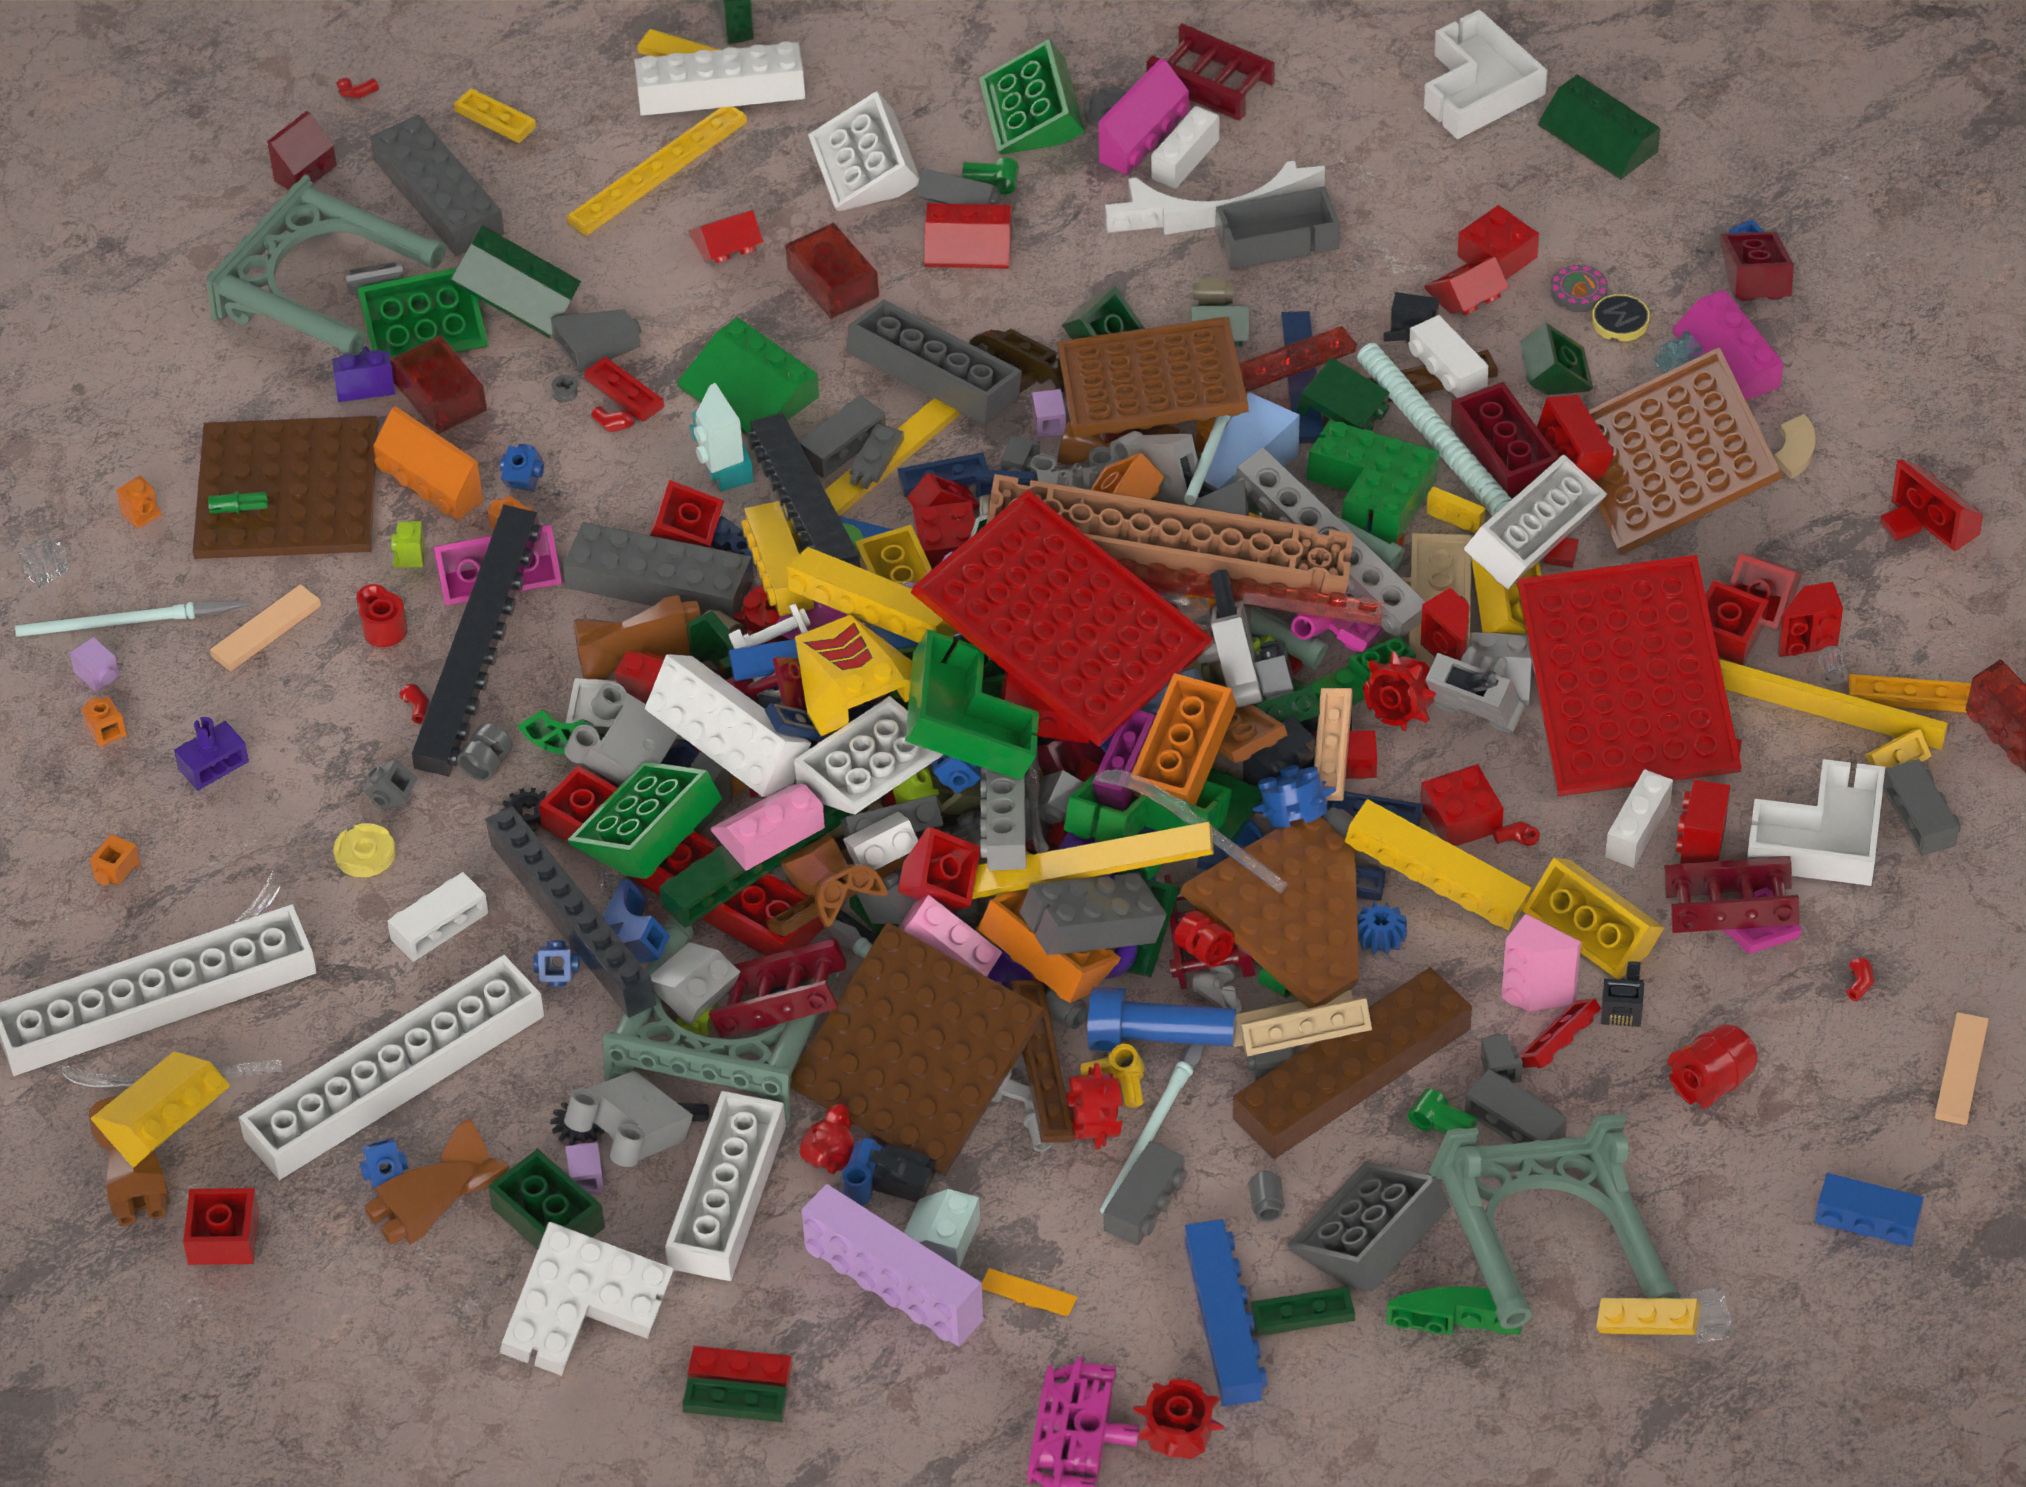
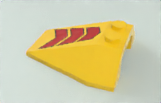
M852 615L795 636L807 715L820 736L849 724L848 709L897 690L904 702L909 701L912 661Z

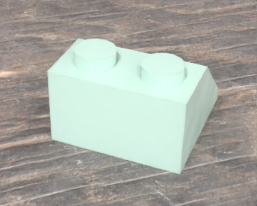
M716 383L711 384L696 412L697 426L694 427V434L699 444V447H696V454L700 463H705L711 473L743 462L744 459L740 420Z
M946 1189L921 1198L917 1202L904 1233L960 1268L980 1222L979 1197Z

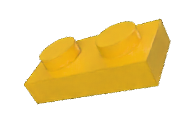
M1434 486L1428 492L1427 514L1475 534L1485 524V507Z
M1913 729L1865 754L1869 765L1883 766L1885 768L1917 759L1923 762L1932 757L1921 729Z

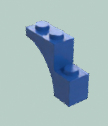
M630 879L619 882L603 918L640 964L659 960L670 935L652 915L643 916L647 898Z

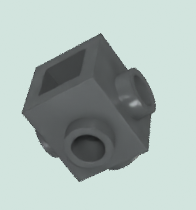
M394 759L382 766L376 765L371 769L366 777L368 782L362 792L371 798L375 805L385 811L395 805L401 806L409 798L410 791L418 778L397 759Z

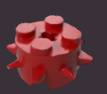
M763 584L752 589L749 594H746L743 600L744 610L733 614L734 620L745 625V634L749 636L775 625L780 617L776 606H770ZM780 635L760 645L787 641L790 639Z
M1391 652L1390 661L1385 665L1373 660L1369 661L1368 666L1371 676L1365 682L1362 690L1364 691L1366 705L1369 710L1374 709L1375 717L1377 719L1383 718L1380 721L1384 724L1391 726L1400 725L1402 731H1406L1408 721L1413 718L1427 723L1430 718L1426 709L1431 706L1436 696V693L1431 691L1426 683L1430 667L1424 661H1417L1405 656L1398 657L1396 652Z
M1095 1063L1093 1069L1091 1066L1089 1067L1088 1075L1070 1076V1092H1066L1069 1110L1072 1114L1074 1139H1093L1096 1150H1100L1101 1145L1106 1146L1107 1138L1119 1137L1122 1129V1121H1116L1118 1106H1122L1118 1078H1113L1114 1073H1102L1099 1063Z
M1190 1379L1169 1380V1384L1164 1386L1157 1382L1152 1384L1153 1389L1146 1400V1405L1133 1407L1135 1412L1145 1417V1427L1138 1434L1139 1440H1148V1445L1152 1451L1159 1452L1167 1457L1193 1459L1206 1451L1205 1447L1211 1438V1431L1224 1430L1225 1427L1223 1424L1212 1419V1410L1220 1401L1217 1395L1207 1396L1202 1391V1387Z

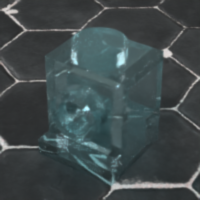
M1686 330L1682 332L1681 338L1660 346V354L1655 355L1656 366L1660 371L1666 373L1702 356V347Z

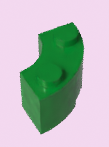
M543 709L517 725L523 735L533 744L563 757H567L564 748L577 726L589 725L596 730L593 723L584 719L573 723H561L552 713Z

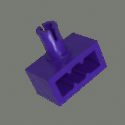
M363 345L362 352L358 355L344 354L338 358H332L338 402L396 395L390 351H370L367 346Z
M201 717V727L198 720L194 722L197 737L174 749L178 770L197 791L249 762L244 740L226 721L214 727V722L211 718Z

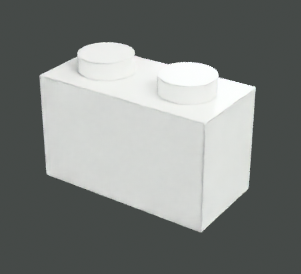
M899 811L843 839L853 863L867 865L873 870L910 853L918 842L909 819Z

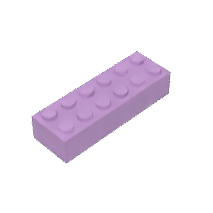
M826 1184L802 1208L805 1248L812 1256L816 1258L821 1257L830 1263L838 1273L847 1274L856 1280L863 1289L875 1292L889 1306L893 1308L898 1307L907 1313L915 1323L924 1324L929 1327L940 1339L944 1341L949 1340L959 1347L983 1322L982 1283L838 1190Z

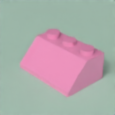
M806 784L788 785L711 827V832L747 871L825 828L823 803Z
M930 895L915 902L898 927L986 977L1002 954L1001 950Z
M1525 914L1505 940L1502 998L1509 1004L1520 1007L1528 1012L1571 1005L1576 1001L1581 941Z

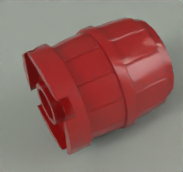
M1719 1025L1708 1032L1698 1035L1689 1045L1679 1048L1670 1055L1667 1060V1066L1671 1064L1673 1072L1668 1075L1670 1082L1685 1102L1690 1105L1696 1102L1701 1104L1699 1108L1703 1109L1717 1102L1723 1094L1739 1087L1740 1083L1753 1073L1758 1060L1756 1047L1751 1038L1735 1025Z

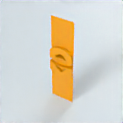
M991 1268L988 1269L982 1281L983 1290L1011 1298L1012 1301L1020 1304L1023 1302L1026 1306L1038 1307L1066 1317L1069 1316L1078 1297Z

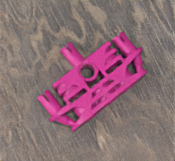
M1084 1356L1077 1357L1075 1363L1063 1366L1062 1369L1053 1371L1052 1365L1047 1366L1029 1459L1028 1484L1033 1485L1037 1481L1042 1487H1096L1105 1442L1133 1447L1138 1446L1140 1425L1108 1423L1112 1405V1387H1114L1116 1378V1365L1085 1363ZM1063 1378L1069 1379L1065 1383L1054 1382ZM1075 1397H1078V1402H1077V1404L1074 1403V1402H1075ZM1070 1426H1075V1431L1070 1430ZM1065 1453H1068L1067 1460L1064 1459ZM1041 1470H1052L1054 1477L1045 1475ZM1079 1473V1477H1075L1074 1474Z

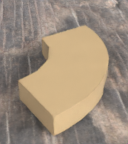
M1805 414L1780 426V433L1785 440V444L1781 450L1774 454V459L1778 467L1790 479L1795 478L1808 467L1815 450V431Z

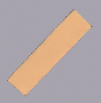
M301 584L211 648V657L230 672L321 607L320 599Z
M1321 688L1314 767L1318 768L1321 781L1326 782L1323 786L1336 787V792L1326 797L1327 801H1343L1353 698L1352 688Z
M1957 1012L1935 1119L1967 1125L1989 1018Z

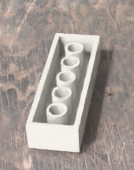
M781 42L776 45L767 46L757 44L747 48L729 47L718 51L700 50L689 54L672 53L669 56H644L640 59H634L641 116L805 99L803 68L798 42Z
M1562 455L1482 525L1464 547V550L1471 555L1473 560L1493 575L1496 581L1509 589L1517 582V579L1525 575L1585 521L1606 497L1607 493L1571 460Z
M666 655L644 708L762 797H768L786 786L794 784L796 780L794 759L808 751L811 742L804 738L776 732L763 707L693 656Z
M721 1091L665 1245L669 1267L677 1271L726 1281L732 1280L786 1127L784 1103Z

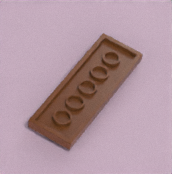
M1214 681V683H1213V684L1222 686L1221 684L1217 683L1216 681ZM1252 704L1238 707L1235 709L1218 752L1234 763L1245 761L1253 753L1263 748L1271 747L1278 740L1287 736L1285 726Z

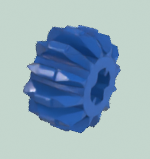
M1374 902L1371 908L1363 906L1360 914L1357 915L1358 942H1361L1363 950L1372 948L1374 955L1378 950H1383L1388 955L1390 948L1399 950L1401 942H1405L1407 937V920L1405 915H1401L1399 907L1390 909L1388 902L1384 906H1378Z

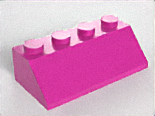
M1160 58L1098 122L1099 163L1128 175L1134 167H1138L1141 164L1143 158L1150 151L1157 147L1158 142L1166 134L1171 133L1177 122L1187 116L1190 110L1189 91L1165 59Z
M1725 289L1699 298L1672 328V333L1693 359L1720 347L1745 400L1781 387L1782 360Z
M550 524L542 525L541 538L539 542H534L532 547L534 551L530 567L525 566L523 572L525 579L521 591L562 584L552 527ZM492 535L433 546L445 606L468 601Z

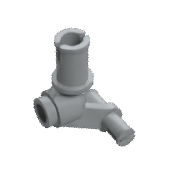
M1234 964L1213 967L1209 972L1195 974L1193 979L1194 992L1199 993L1219 1008L1236 1009V1014L1240 1013L1242 1009L1240 1000L1236 998L1235 988L1231 985L1224 987V984L1231 983L1235 978L1234 970L1236 966Z
M1009 1072L992 1102H1001L1003 1095L1025 1102L1027 1114L1023 1119V1124L1029 1130L1033 1149L1037 1152L1046 1151L1053 1146V1143H1041L1030 1087L1010 1080L1012 1073Z

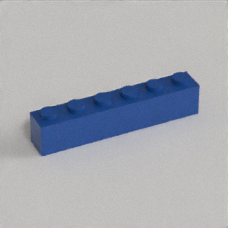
M1224 1219L1185 1225V1247L1222 1407L1262 1401V1387H1267L1265 1368L1258 1367L1257 1359L1261 1358L1258 1339L1252 1340L1250 1333L1254 1332L1252 1313L1245 1312L1244 1305L1248 1304L1245 1285H1239L1238 1278L1241 1277L1239 1258H1233L1231 1251H1235L1232 1231H1226Z

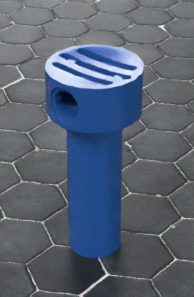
M1092 987L1087 1033L1089 1050L1112 1051L1116 1046L1123 1044L1124 1040L1234 1047L1236 1034V1009L1130 1002L1127 1001L1125 988Z

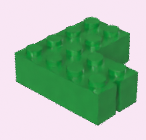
M1329 420L1320 434V438L1318 437L1309 451L1306 480L1348 492L1343 500L1341 518L1366 532L1368 531L1370 509L1374 510L1371 534L1391 544L1394 542L1397 544L1437 479L1440 452L1425 446L1404 442L1398 438H1391L1370 430L1349 426L1343 422Z
M927 629L913 652L905 742L1022 780L1036 758V734L1038 732L1039 712L981 693L985 653L975 645L959 640L947 661L942 663L941 661L953 643V638Z
M1095 772L1069 797L1064 830L1073 833L1080 839L1094 837L1096 842H1103L1135 836L1145 826L1155 829L1157 832L1209 822L1213 835V832H1216L1226 822L1232 789L1206 781L1196 805L1147 789L1140 797H1136L1134 794L1127 810H1122L1097 802L1092 785L1097 773Z

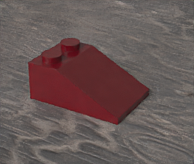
M1777 232L1720 234L1729 286L1735 299L1752 301L1755 298L1767 297L1771 300H1779L1785 296H1792L1794 264Z

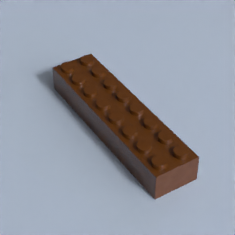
M1429 967L1368 1007L1372 1030L1317 1041L1233 1096V1120L1275 1160L1471 1030L1472 1006Z

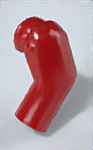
M348 77L341 78L336 82L339 89L338 93L344 97L360 99L379 90V86L374 78L358 85H352Z
M600 406L594 408L591 412V417L609 432L625 430L634 424V416L629 412L618 411L608 413Z
M407 684L399 692L400 699H404L405 703L411 702L414 705L412 721L417 724H423L430 700L418 685Z
M1520 821L1493 829V837L1497 844L1514 840L1526 846H1532L1539 841L1540 832L1536 827Z
M1864 957L1853 958L1849 963V969H1853L1851 974L1856 976V981L1846 990V994L1853 1001H1859L1875 981L1872 964Z

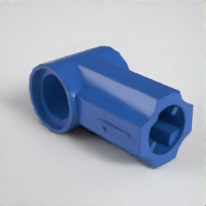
M863 1138L855 1143L848 1166L842 1171L843 1194L861 1206L868 1203L872 1198L873 1175L878 1164L869 1160L874 1149L883 1153L882 1146L878 1145L875 1140Z

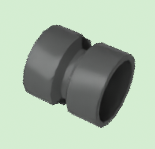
M484 723L478 727L470 742L465 745L458 755V765L471 778L478 781H488L498 769L500 762H503L513 747L512 740L498 726Z

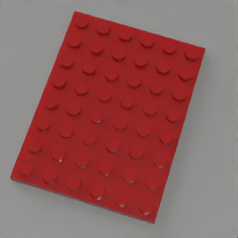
M1029 489L913 585L911 590L912 595L1098 747L1170 684L1174 673L1181 674L1208 650L1214 641L1209 634Z
M1697 555L1517 579V588L1558 797L1634 787L1644 769L1673 781L1741 772L1742 766Z

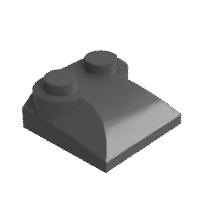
M401 261L345 271L349 295H355L356 299H358V287L404 278Z

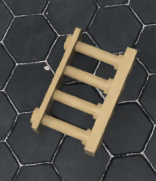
M1349 989L1323 1006L1307 1008L1298 1000L1237 1013L1234 1047L1244 1046L1245 1055L1251 1056L1372 1030L1367 999L1365 997L1353 999L1352 991Z

